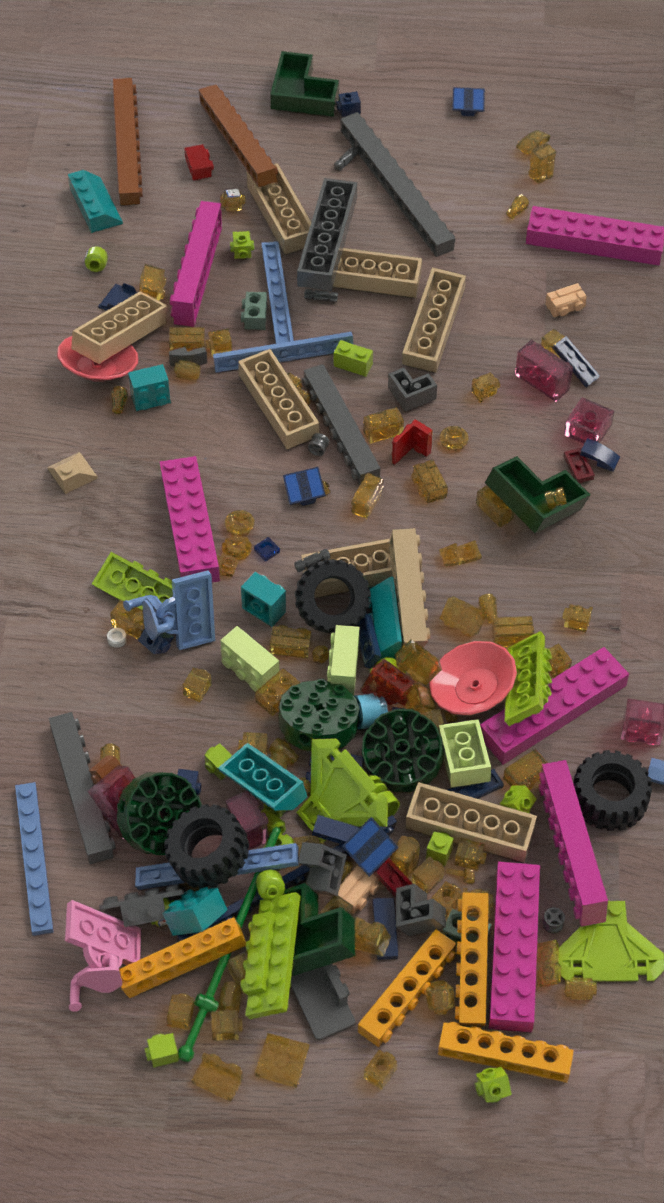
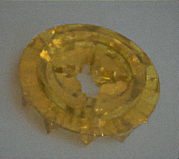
M449 426L440 433L442 446H446L448 450L454 449L456 451L458 448L463 449L468 444V433L461 427Z
M233 511L225 519L227 532H231L233 536L235 534L240 536L245 533L249 534L254 529V517L247 511ZM236 521L239 522V523H243V527L240 526V525H237V524H236Z
M241 534L239 536L232 535V537L226 538L225 542L222 543L224 556L233 561L246 559L252 551V544L248 537L244 538ZM233 545H236V546L240 545V549H239V548H235V549H234Z

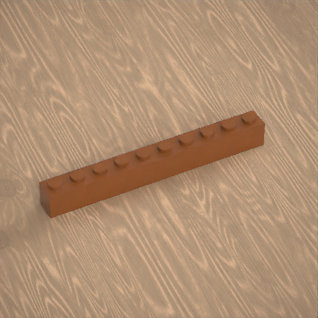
M132 78L113 79L119 199L120 206L140 204V197H143L142 187H139V185H142V176L138 175L142 174L141 163L138 164V162H141L140 152H137V150H140V142L136 140L139 139V129H136L139 128L138 118H135V116H138V108L134 106L137 105V95H134L137 94L136 84H133Z
M216 84L198 89L200 104L256 185L262 187L277 182V166L273 165L270 156L266 155L263 147L261 148L258 139H255L252 131L248 130L247 124L242 121L240 114L236 113L235 107L231 106L229 99L224 96L223 90H220Z

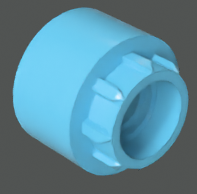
M376 693L355 695L359 706L358 729L369 728L375 722V719L381 714L388 712L384 697H378Z

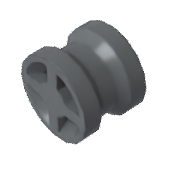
M315 433L312 441L308 444V450L316 456L324 455L325 448L330 443L328 437L321 433Z
M556 907L547 909L543 918V928L552 934L560 932L565 921L564 912Z

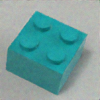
M163 364L128 372L130 393L136 411L171 403L169 380Z
M254 572L241 586L242 609L273 627L286 613V590L281 585H276L266 576Z
M204 887L198 891H193L192 889L185 891L184 894H181L182 897L168 905L169 908L162 914L172 935L175 936L203 932L228 909L218 888L208 889V887Z

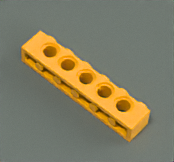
M463 893L462 899H458V912H462V920H458L457 932L461 933V941H457V954H461V963L456 965V976H460V985L456 984V998H460V1006H455V1020H459L461 1026L486 1027L488 893ZM470 912H477L479 918L475 921H470L467 915ZM476 933L479 938L476 942H469L466 939L467 935ZM474 954L478 957V961L474 964H469L466 961V957ZM468 976H475L478 979L477 983L473 986L467 985L465 980ZM469 997L475 998L477 1000L476 1006L472 1008L465 1005L466 999Z
M233 917L120 968L122 990L129 998H132L246 946V940L241 927Z
M435 929L359 1022L358 1033L378 1048L383 1042L387 1043L393 1034L392 1030L396 1026L400 1027L406 1018L405 1014L409 1010H414L417 1006L418 998L421 994L425 995L429 991L433 979H438L442 975L443 967L446 963H451L457 955L455 952L457 943ZM437 955L439 959L434 960L430 956ZM425 971L427 974L422 976L419 975L417 972ZM410 986L413 987L414 990L406 991L404 988ZM394 1002H398L401 1004V1006L393 1007L391 1004ZM385 1018L389 1022L382 1024L378 1020Z
M456 1022L443 1023L438 1048V1055L496 1068L501 1066L506 1070L568 1083L574 1050L564 1045H548L541 1040L530 1041L522 1036H506L499 1031L487 1032L474 1026L468 1028ZM463 1038L466 1039L468 1043L461 1044L457 1040ZM486 1043L489 1045V1048L483 1049L479 1044ZM501 1048H508L511 1052L503 1053ZM529 1052L533 1057L526 1058L522 1053ZM551 1057L554 1059V1062L549 1063L544 1058Z

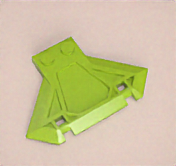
M312 739L311 796L297 811V814L313 832L318 815L356 827H361L372 817L380 827H387L388 798L385 794L382 793L379 797L377 796L375 791L378 786L347 750L343 752L338 750L341 743L337 739ZM369 799L372 801L371 805L367 802ZM317 837L321 842L326 841L325 839Z
M608 901L606 922L580 926L545 963L566 982H574V976L582 975L583 982L638 981V975H646L647 981H655L664 972V953L627 923L625 901ZM637 963H645V966H637ZM573 964H581V967H573Z

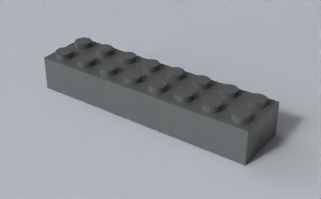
M324 178L297 270L298 287L332 291L357 201V182Z

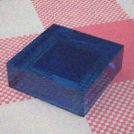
M267 537L254 546V551L266 562L280 553V548Z

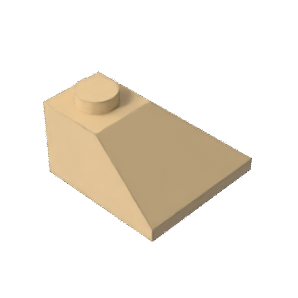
M80 452L48 467L49 472L65 494L98 479Z

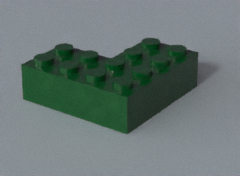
M281 51L270 93V108L334 117L339 94V80L311 77L313 71L312 54Z
M518 456L493 467L484 482L535 534L580 511L590 497V494L566 470L541 481Z
M306 883L284 891L283 895L294 892L300 895L291 977L355 957V919L343 907L318 915L319 895Z

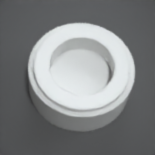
M122 628L111 629L107 634L109 645L116 648L123 646L127 641L126 632Z

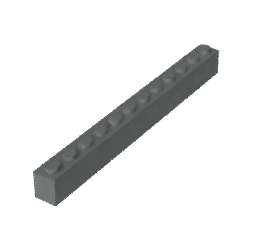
M358 112L341 118L340 131L352 146L358 148V155L434 255L438 257L453 251L456 241L454 234L450 233L446 224L438 217L437 212L433 211L429 202L423 198L420 190H417L413 181L406 176L404 169L399 167L396 159H393L389 150L383 146L380 138H377L373 129L369 128L366 124L365 119Z

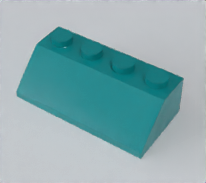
M86 170L68 174L70 190L91 233L123 224L101 177Z
M389 577L370 589L369 608H371V613L368 614L372 617L381 653L379 660L394 658L401 663L402 638L394 577Z
M249 743L245 744L218 768L220 772L274 811L294 810L307 798L303 781Z

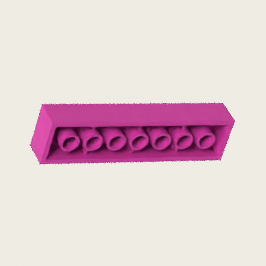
M201 201L200 206L196 208V220L193 219L192 232H189L188 235L189 244L185 245V257L182 256L181 259L182 268L178 269V281L174 283L173 289L174 295L171 294L170 305H172L171 317H173L174 324L195 326L222 230L221 203Z
M532 206L527 228L526 244L660 266L664 245V227Z
M194 456L160 461L161 478L180 577L209 570L212 575V583L219 582V565L197 458Z
M603 647L552 679V683L548 685L552 695L548 697V703L543 706V710L538 714L531 715L519 723L508 726L505 722L504 709L480 724L485 745L504 765L626 687L629 673Z
M567 761L542 764V772L539 773L541 783L538 784L540 796L545 798V801H543L544 811L549 813V828L554 830L555 833L553 835V842L555 848L559 847L558 859L560 865H564L565 868L563 870V877L565 883H569L570 886L568 894L570 901H574L575 904L573 907L575 919H579L581 927L606 922L608 899Z
M498 862L489 1029L530 1033L533 1030L540 865Z

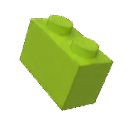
M340 340L334 351V367L366 377L373 365V350Z

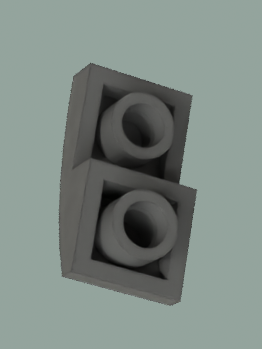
M186 347L169 351V363L171 366L176 367L206 364L207 351L205 347L188 352Z

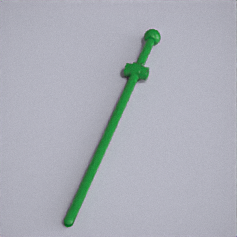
M279 827L272 829L265 848L275 846L281 831ZM263 871L255 872L237 915L236 921L241 928L257 891V876ZM231 953L220 957L206 994L198 993L194 1000V1005L198 1007L199 1011L185 1045L178 1049V1058L184 1062H190L194 1058L193 1046L208 1012L214 1014L218 1008L219 1002L214 1000V995Z

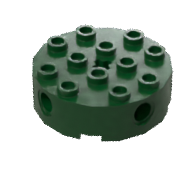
M324 679L302 682L291 686L282 695L278 716L279 729L290 744L305 751L312 752V739H337L341 743L340 749L348 745L356 735L359 706L356 697L343 685L331 684V682H327Z
M395 709L381 714L374 720L375 722L366 731L362 742V755L370 776H378L387 789L393 792H413L416 790L418 782L428 785L437 777L443 765L444 750L438 728L431 720L413 709Z
M147 772L134 778L122 791L117 805V824L122 837L134 849L146 854L165 855L166 848L164 844L165 840L168 839L166 836L168 830L173 828L172 823L175 820H179L182 813L190 812V809L193 807L201 808L202 804L199 796L196 795L195 790L186 778L174 773Z

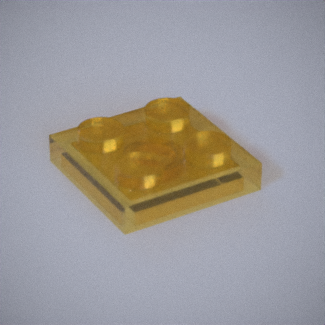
M267 1033L255 1070V1076L297 1088L310 1044Z

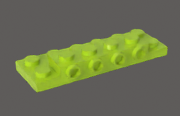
M110 552L92 582L93 586L122 602L152 595L158 597L163 603L166 599L173 597L172 580L166 577L163 580L158 577L159 574L151 569L146 571L143 569L144 566L137 561L131 563L113 552ZM143 606L135 607L136 610L143 613Z
M541 631L508 647V652L514 658L517 670L513 688L506 696L505 722L508 726L519 723L531 715L538 714L543 710V706L548 703V697L552 695L548 687L552 683L549 672L552 671L549 660L552 659V654L549 649H545V636Z
M297 892L277 896L271 901L260 900L259 913L253 915L252 922L248 924L251 935L250 940L246 942L248 958L243 962L246 973L245 979L241 980V988L248 995L245 1016L249 1019L287 1012L300 895Z

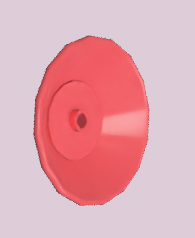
M72 336L64 339L58 347L57 358L63 367L93 382L121 378L127 375L128 372L133 371L138 365V353L132 345L127 346L100 364L71 349Z
M473 641L459 645L443 655L433 668L429 680L431 697L441 709L455 715H474L488 711L502 702L513 688L517 675L515 660L506 648L493 642Z

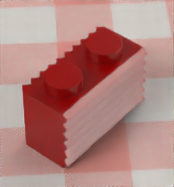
M204 144L184 148L185 160L192 179L195 181L205 177L211 178L214 165L212 160L209 161V150L205 149Z

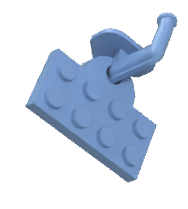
M209 570L172 579L173 597L166 599L163 603L158 597L152 595L123 602L126 611L143 606L144 626L151 640H156L159 634L165 632L176 634V646L179 650L215 641L212 575Z

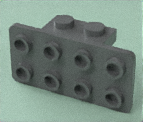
M175 884L167 886L164 891H159V888L146 890L144 895H138V892L126 894L123 899H118L117 896L107 897L99 905V909L103 910L120 906L124 927L165 920L162 914L165 912L163 898L184 894L185 887Z
M333 964L291 977L290 986L317 1040H322L355 1025V1018L348 1006L349 989L346 983L342 984L339 978L341 977L337 965L333 966Z

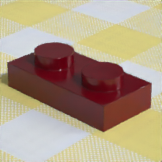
M581 448L564 452L563 457L578 483L594 480L595 475L586 457L580 455Z
M390 858L373 873L395 898L396 888L413 884Z

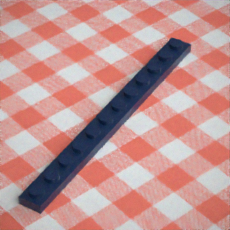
M394 816L388 817L387 827H381L388 836L395 831L397 821ZM342 844L332 848L346 854V856L349 855L342 847ZM302 865L282 876L285 890L293 885L303 884L307 880L310 868ZM258 890L255 893L247 915L253 911L252 908L260 905V900H264L259 895ZM244 898L228 906V910L207 929L233 917L236 918ZM200 932L177 935V943Z

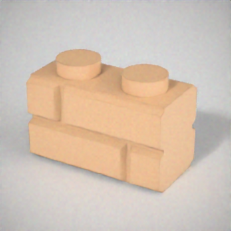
M577 283L547 293L545 304L553 317L565 316L569 312L582 310L586 306L587 297Z
M357 864L340 885L338 896H334V901L351 914H354L357 910L361 911L367 903L366 899L370 894L374 895L380 887L379 880L374 874L369 877Z

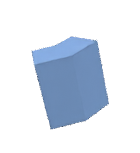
M651 758L648 776L652 782L664 785V761Z

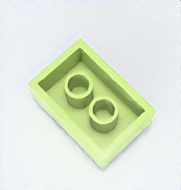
M336 625L335 633H331L327 682L343 685L354 695L359 652V627Z
M236 626L220 640L221 661L223 665L228 669L231 668L239 679L245 680L253 691H258L264 696L280 682L279 660L241 628Z
M479 719L439 725V733L444 750V762L450 787L490 782L491 765Z

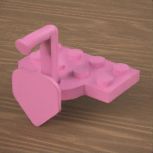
M71 900L67 903L65 941L83 948L85 960L89 965L77 973L71 980L69 1009L72 1012H77L82 1008L79 999L82 986L102 993L113 992L122 986L119 967L122 964L129 965L140 960L141 928L134 925L124 927L122 920Z

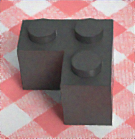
M401 368L388 374V388L405 412L431 402L437 397V384L429 373L412 379L406 369Z
M303 842L298 863L310 868L307 885L317 894L338 896L346 854L323 844Z
M416 884L396 888V927L407 936H413L434 931L435 929L446 928L445 907L434 899L427 900V893Z

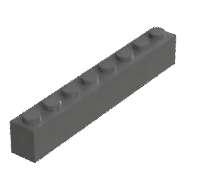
M324 364L304 370L302 384L304 388L308 389L311 401L315 402L318 414L322 415L325 427L329 428L332 440L336 441L339 453L343 454L346 466L351 468L353 479L357 480L360 486L379 480L381 468Z
M72 712L49 718L51 731L89 864L114 858L112 850L116 849L113 837L109 838L107 832H111L108 820H104L102 816L106 814L103 802L99 803L97 799L101 797L97 785H93L91 779L92 775L88 768V764L91 763L88 751H83V747L86 746L83 735L79 736L78 730H81L78 718L74 719Z

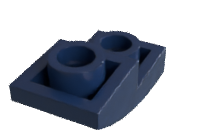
M589 438L586 439L580 453L583 457L597 461L596 466L614 472L620 460V456L617 453Z

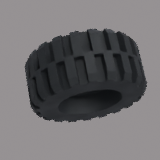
M331 559L312 565L302 574V577L297 582L294 597H296L295 605L299 610L298 614L305 620L308 626L313 627L314 630L331 634L335 633L336 625L357 626L360 623L359 621L367 614L366 610L370 606L369 597H371V593L368 590V581L364 579V574L355 568L356 566L348 564L343 560ZM329 578L341 580L350 591L349 605L343 612L337 615H329L322 612L315 602L317 586Z
M605 750L603 754L596 752L592 754L591 758L587 757L583 760V763L577 768L573 785L582 815L586 818L585 822L590 825L593 823L596 825V828L601 830L603 827L608 828L607 831H614L615 828L621 831L625 830L627 825L629 827L634 826L637 821L643 818L652 793V781L648 776L649 772L645 767H641L642 763L638 759L633 760V756L629 754L623 755L621 751L615 750V753H611L610 750ZM604 780L616 781L628 790L630 796L624 800L610 801L598 795L593 785Z
M206 804L201 805V808L193 807L188 813H182L180 815L181 818L172 823L173 828L168 830L166 835L168 839L165 840L164 844L166 858L183 882H187L189 886H198L200 889L207 886L215 888L220 883L225 884L229 882L228 879L232 876L235 877L238 874V869L243 868L245 865L244 859H247L249 854L247 834L236 816L231 814L230 810L221 808L219 805H212L210 807ZM212 835L222 836L219 847L213 853L202 858L192 857L195 846L202 839Z

